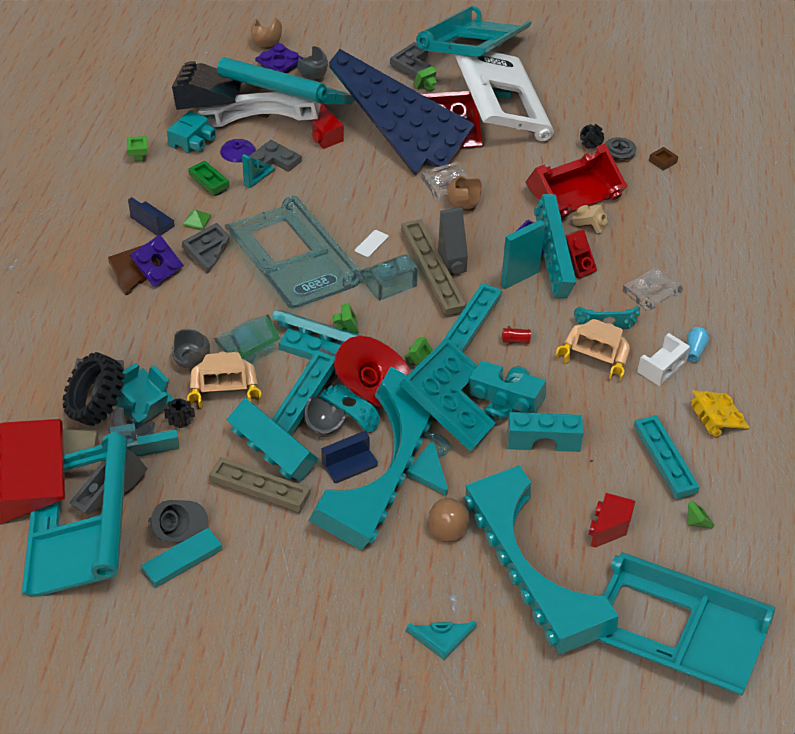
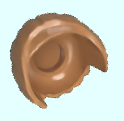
M256 18L251 29L253 40L262 48L273 47L279 42L282 34V24L277 18L274 19L271 28L261 26Z
M464 176L454 178L447 186L450 203L454 207H462L463 210L474 208L481 195V181L479 178H465Z
M444 498L436 502L429 511L428 529L433 536L442 541H453L462 538L466 534L470 525V515L467 508L461 502L452 498Z

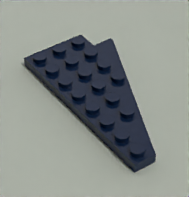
M341 49L338 50L329 62V67L414 175L419 173L426 162L444 171L474 129L475 124Z

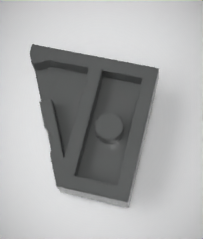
M215 223L182 241V248L206 273H209L228 245L230 236L218 223Z

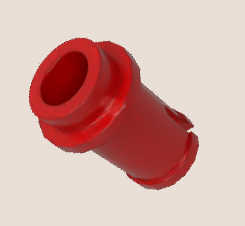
M510 326L503 328L502 342H506V344L510 342L530 343L531 329H512Z

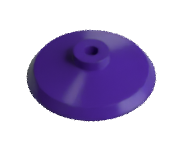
M232 139L221 147L220 154L222 158L229 162L241 163L242 155L249 156L256 151V148L248 140Z

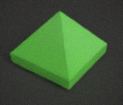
M191 210L183 226L204 230L211 214L199 210Z
M690 501L688 503V525L712 529L714 523L703 507Z

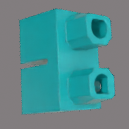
M189 110L167 130L168 146L172 148L181 146L188 154L193 149L200 152L205 147V139L212 141L216 138V129L209 126L208 118Z

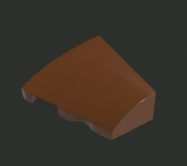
M142 246L108 257L109 264L115 272L118 284L125 295L132 293L131 288L137 283L142 284L146 281L144 274L129 256ZM151 257L152 263L155 266H159L157 259Z

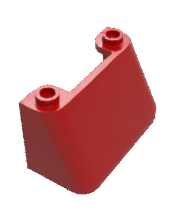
M606 144L597 146L595 148L596 153L594 154L586 153L581 159L552 169L550 166L546 167L545 164L536 167L525 182L528 189L538 200L543 194L556 195L561 219L567 217L581 206H590L609 198L615 200L621 197L622 191L627 187V184Z

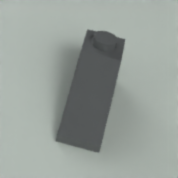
M462 207L440 211L438 252L450 275L467 272L468 253Z
M128 449L124 493L132 489L148 469ZM106 460L102 462L69 502L87 515L103 506Z

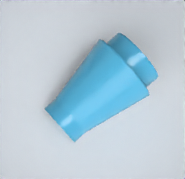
M695 327L688 332L687 345L690 346L687 360L691 362L699 361L702 352L710 341L707 330Z

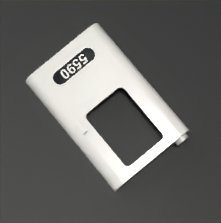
M491 51L479 57L454 54L483 122L512 127L518 130L533 131L538 141H547L553 136L554 129L518 57ZM492 87L518 92L529 117L504 113Z

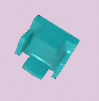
M134 363L122 372L125 374V378L122 380L124 387L120 388L122 394L121 397L116 398L118 401L116 407H123L124 415L137 428L164 411V409L169 408L168 402L174 400L167 392L169 379L155 365L150 367L149 373L144 368L139 370L140 366L137 363Z

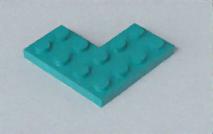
M446 338L399 385L456 437L462 445L471 451L496 422L461 391L469 382V378L477 365L450 339Z

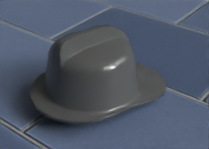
M167 500L162 501L156 506L148 522L151 523L152 530L159 539L168 542H183L207 528L208 516L205 509L197 502Z

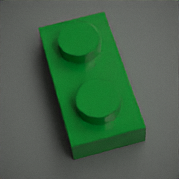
M205 160L188 168L189 175L212 195L230 187L229 180Z

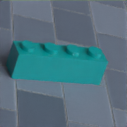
M245 397L226 419L233 425L231 430L240 438L246 436L249 439L246 443L256 452L261 449L265 453L262 457L273 466L277 463L281 467L279 472L289 480L294 477L301 482L319 460L318 457Z

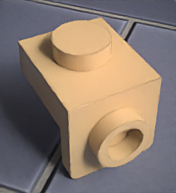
M601 205L581 206L571 219L574 226L592 224L596 234L601 233L608 223L607 215L604 213Z

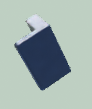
M133 197L128 199L130 217L155 235H163L175 227L172 218L148 202L140 203Z
M366 431L321 448L322 465L336 484L378 466V461L370 451V437Z

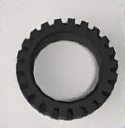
M95 352V354L90 353L89 357L85 356L83 358V362L79 361L77 364L78 368H74L71 372L73 374L72 378L69 377L67 380L69 385L65 386L64 389L67 393L63 395L65 414L69 418L88 426L100 424L101 420L107 418V413H112V406H116L118 403L116 398L121 397L122 394L120 388L124 387L122 380L125 378V374L122 373L124 369L121 363L99 352ZM101 373L99 387L92 400L86 405L89 388L95 378Z

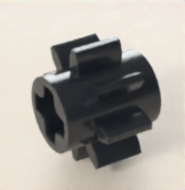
M597 124L583 127L580 132V140L583 141L582 145L588 149L590 147L595 149L597 146H600L604 141V133L601 132L603 128Z
M180 398L168 402L169 409H164V415L168 419L169 426L173 425L177 428H183L188 424L190 425V418L195 417V411L191 407V402H186Z

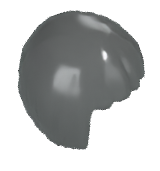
M313 46L312 56L303 58V60L298 59L297 68L299 73L304 78L313 81L321 79L326 74L328 60L321 48Z
M193 329L177 331L174 335V346L172 347V356L175 362L183 368H194L203 362L205 355L210 353V343L207 337Z

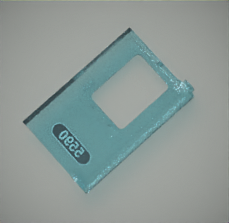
M289 196L284 199L280 208L225 225L227 231L291 309L354 288L364 278L363 272L297 196ZM280 221H286L310 251L275 263L250 231Z

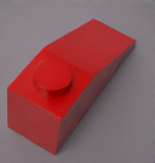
M321 103L318 119L311 120L312 138L315 143H318L325 149L344 141V125Z

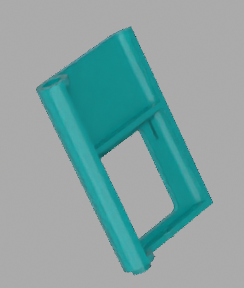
M469 6L418 33L416 43L420 49L426 51L479 57L493 48H499L502 46V43L529 28L532 21H527L522 25L482 21L481 11L478 7ZM472 10L477 14L476 20H472ZM458 37L487 40L479 46L451 42Z
M223 57L217 65V73L221 77L312 102L350 105L355 101L350 93L328 88L324 83Z
M113 432L105 435L102 438V445L64 455V474L68 470L106 460L102 513L99 516L59 526L61 501L31 512L22 593L24 595L32 597L43 596L113 578L118 574L127 455V439L120 433Z
M624 552L620 556L615 555L611 564V570L614 571V574L603 594L612 606L621 588L629 587L689 609L691 614L675 647L664 645L617 627V632L597 639V641L743 696L771 625L776 607Z

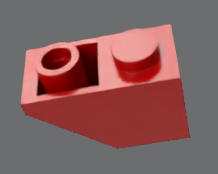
M580 230L566 234L565 237L575 276L580 278L598 271L585 231Z
M606 493L603 502L598 501L594 515L598 516L597 521L592 520L588 535L593 536L592 547H599L627 535L635 500Z

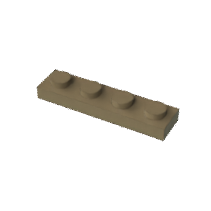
M222 457L219 458L209 474V481L297 512H301L310 496L309 487Z

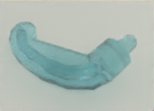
M428 431L426 434H423L424 438H431L440 446L437 450L438 457L445 456L448 453L450 443L446 438L435 432Z

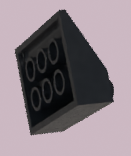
M195 61L184 63L185 65L180 69L172 85L176 110L236 103L243 82L219 76L215 67L203 63L196 64Z

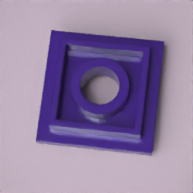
M279 43L275 44L270 50L262 52L255 58V61L264 68L286 73L298 65V59L303 60V57Z
M158 235L129 255L153 287L184 266L161 235ZM151 257L157 258L160 261V266H155L151 261Z

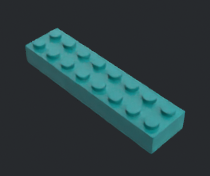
M543 194L538 200L536 208H534V215L536 216V221L542 220L545 223L542 248L544 251L543 256L546 260V269L549 273V281H551V291L554 298H568L576 284V279L556 195Z

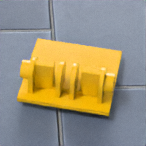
M692 391L695 397L691 400V407L695 410L710 435L714 437L721 435L723 427L750 428L744 420L743 414L738 411L733 403V399L728 394Z

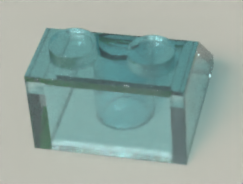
M407 254L359 270L358 275L380 301L416 287L418 267Z
M269 314L251 318L214 338L215 342L225 352H238L241 358L246 361L255 358V352L259 350L265 352L275 346L274 342L280 339Z

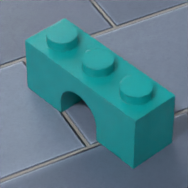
M483 360L480 361L469 378L470 395L520 412L537 413L546 398V380L524 374L518 382L506 383L503 381V367Z
M509 412L507 428L508 449L532 450L533 443L536 440L548 438L556 442V451L580 452L583 439L582 415Z

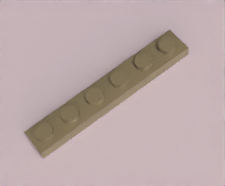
M422 220L401 223V231L444 315L462 312L466 307V303Z

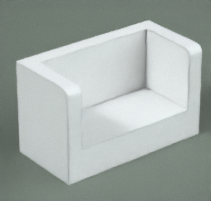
M668 333L664 338L663 347L651 358L646 355L640 357L637 372L660 386L687 362L690 346Z

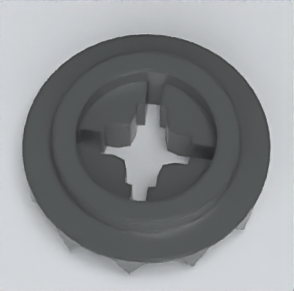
M616 137L607 140L605 143L614 160H630L631 157L635 156L636 146L629 139Z

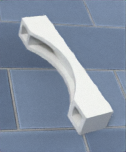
M279 92L238 95L236 103L199 107L198 114L208 118L209 126L222 127L237 119L258 114H280L292 117L298 121L318 119L321 103Z

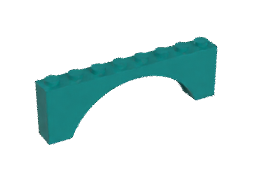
M392 366L382 379L374 395L384 408L393 432L394 448L388 470L372 483L356 489H326L308 520L361 551L367 543L372 545L379 531L375 528L377 524L382 525L388 514L385 508L387 505L391 506L397 495L394 489L396 486L400 487L406 477L403 471L405 468L409 469L415 458L411 454L413 450L417 452L423 442V439L420 437L421 434H426L432 423L428 419L430 416H433L399 385L407 375Z
M520 465L465 485L466 496L463 497L467 510H472L476 525L479 529L483 528L488 545L495 548L501 566H506L511 583L514 586H518L523 603L530 606L535 623L538 626H542L548 644L551 647L554 646L559 655L617 632L619 616L605 595L583 594L563 588L543 577L528 563L521 553L514 536V525L521 509L531 499V481Z

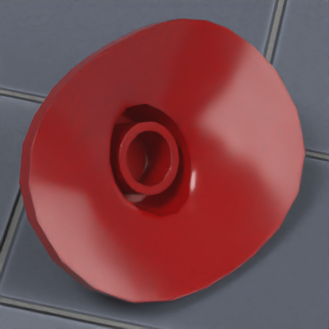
M361 335L350 337L340 345L335 354V372L342 383L354 394L378 407H382V405L374 395L389 368L392 366L406 375L410 373L408 365L396 351L372 337Z

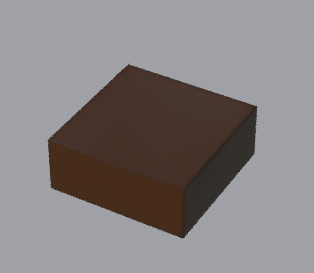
M662 147L650 154L649 161L664 171L677 163L678 156Z

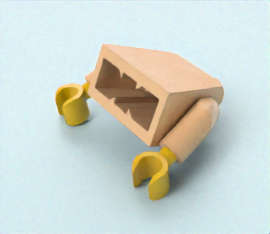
M592 319L585 324L575 325L564 341L565 345L557 348L556 357L558 360L560 356L565 355L564 363H568L570 361V349L572 348L575 351L603 361L615 363L616 365L612 366L610 370L609 380H611L613 374H618L620 376V383L625 371L622 366L626 364L630 346L625 337H622L623 330L611 323Z
M222 351L205 355L203 362L196 365L191 371L190 390L192 392L188 394L187 401H190L191 404L194 401H198L199 409H201L203 401L199 391L210 392L249 388L247 399L251 401V397H257L260 404L261 390L256 388L258 383L253 364L242 359L238 352L227 353Z

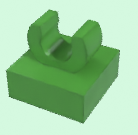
M431 66L417 73L413 83L417 89L424 87L427 92L435 89L433 85L437 84L435 79L437 70L435 67Z
M147 136L126 137L128 156H134L135 161H143V155H148Z
M350 303L341 305L342 313L332 316L333 324H336L339 329H347L355 334L359 333L357 316Z
M419 337L413 346L409 347V354H405L404 357L409 364L415 363L417 367L433 350L425 337Z

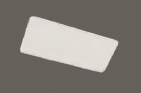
M374 230L355 249V252L369 257L389 236Z

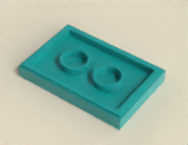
M538 220L505 237L501 286L504 289L539 273L545 223L542 220Z

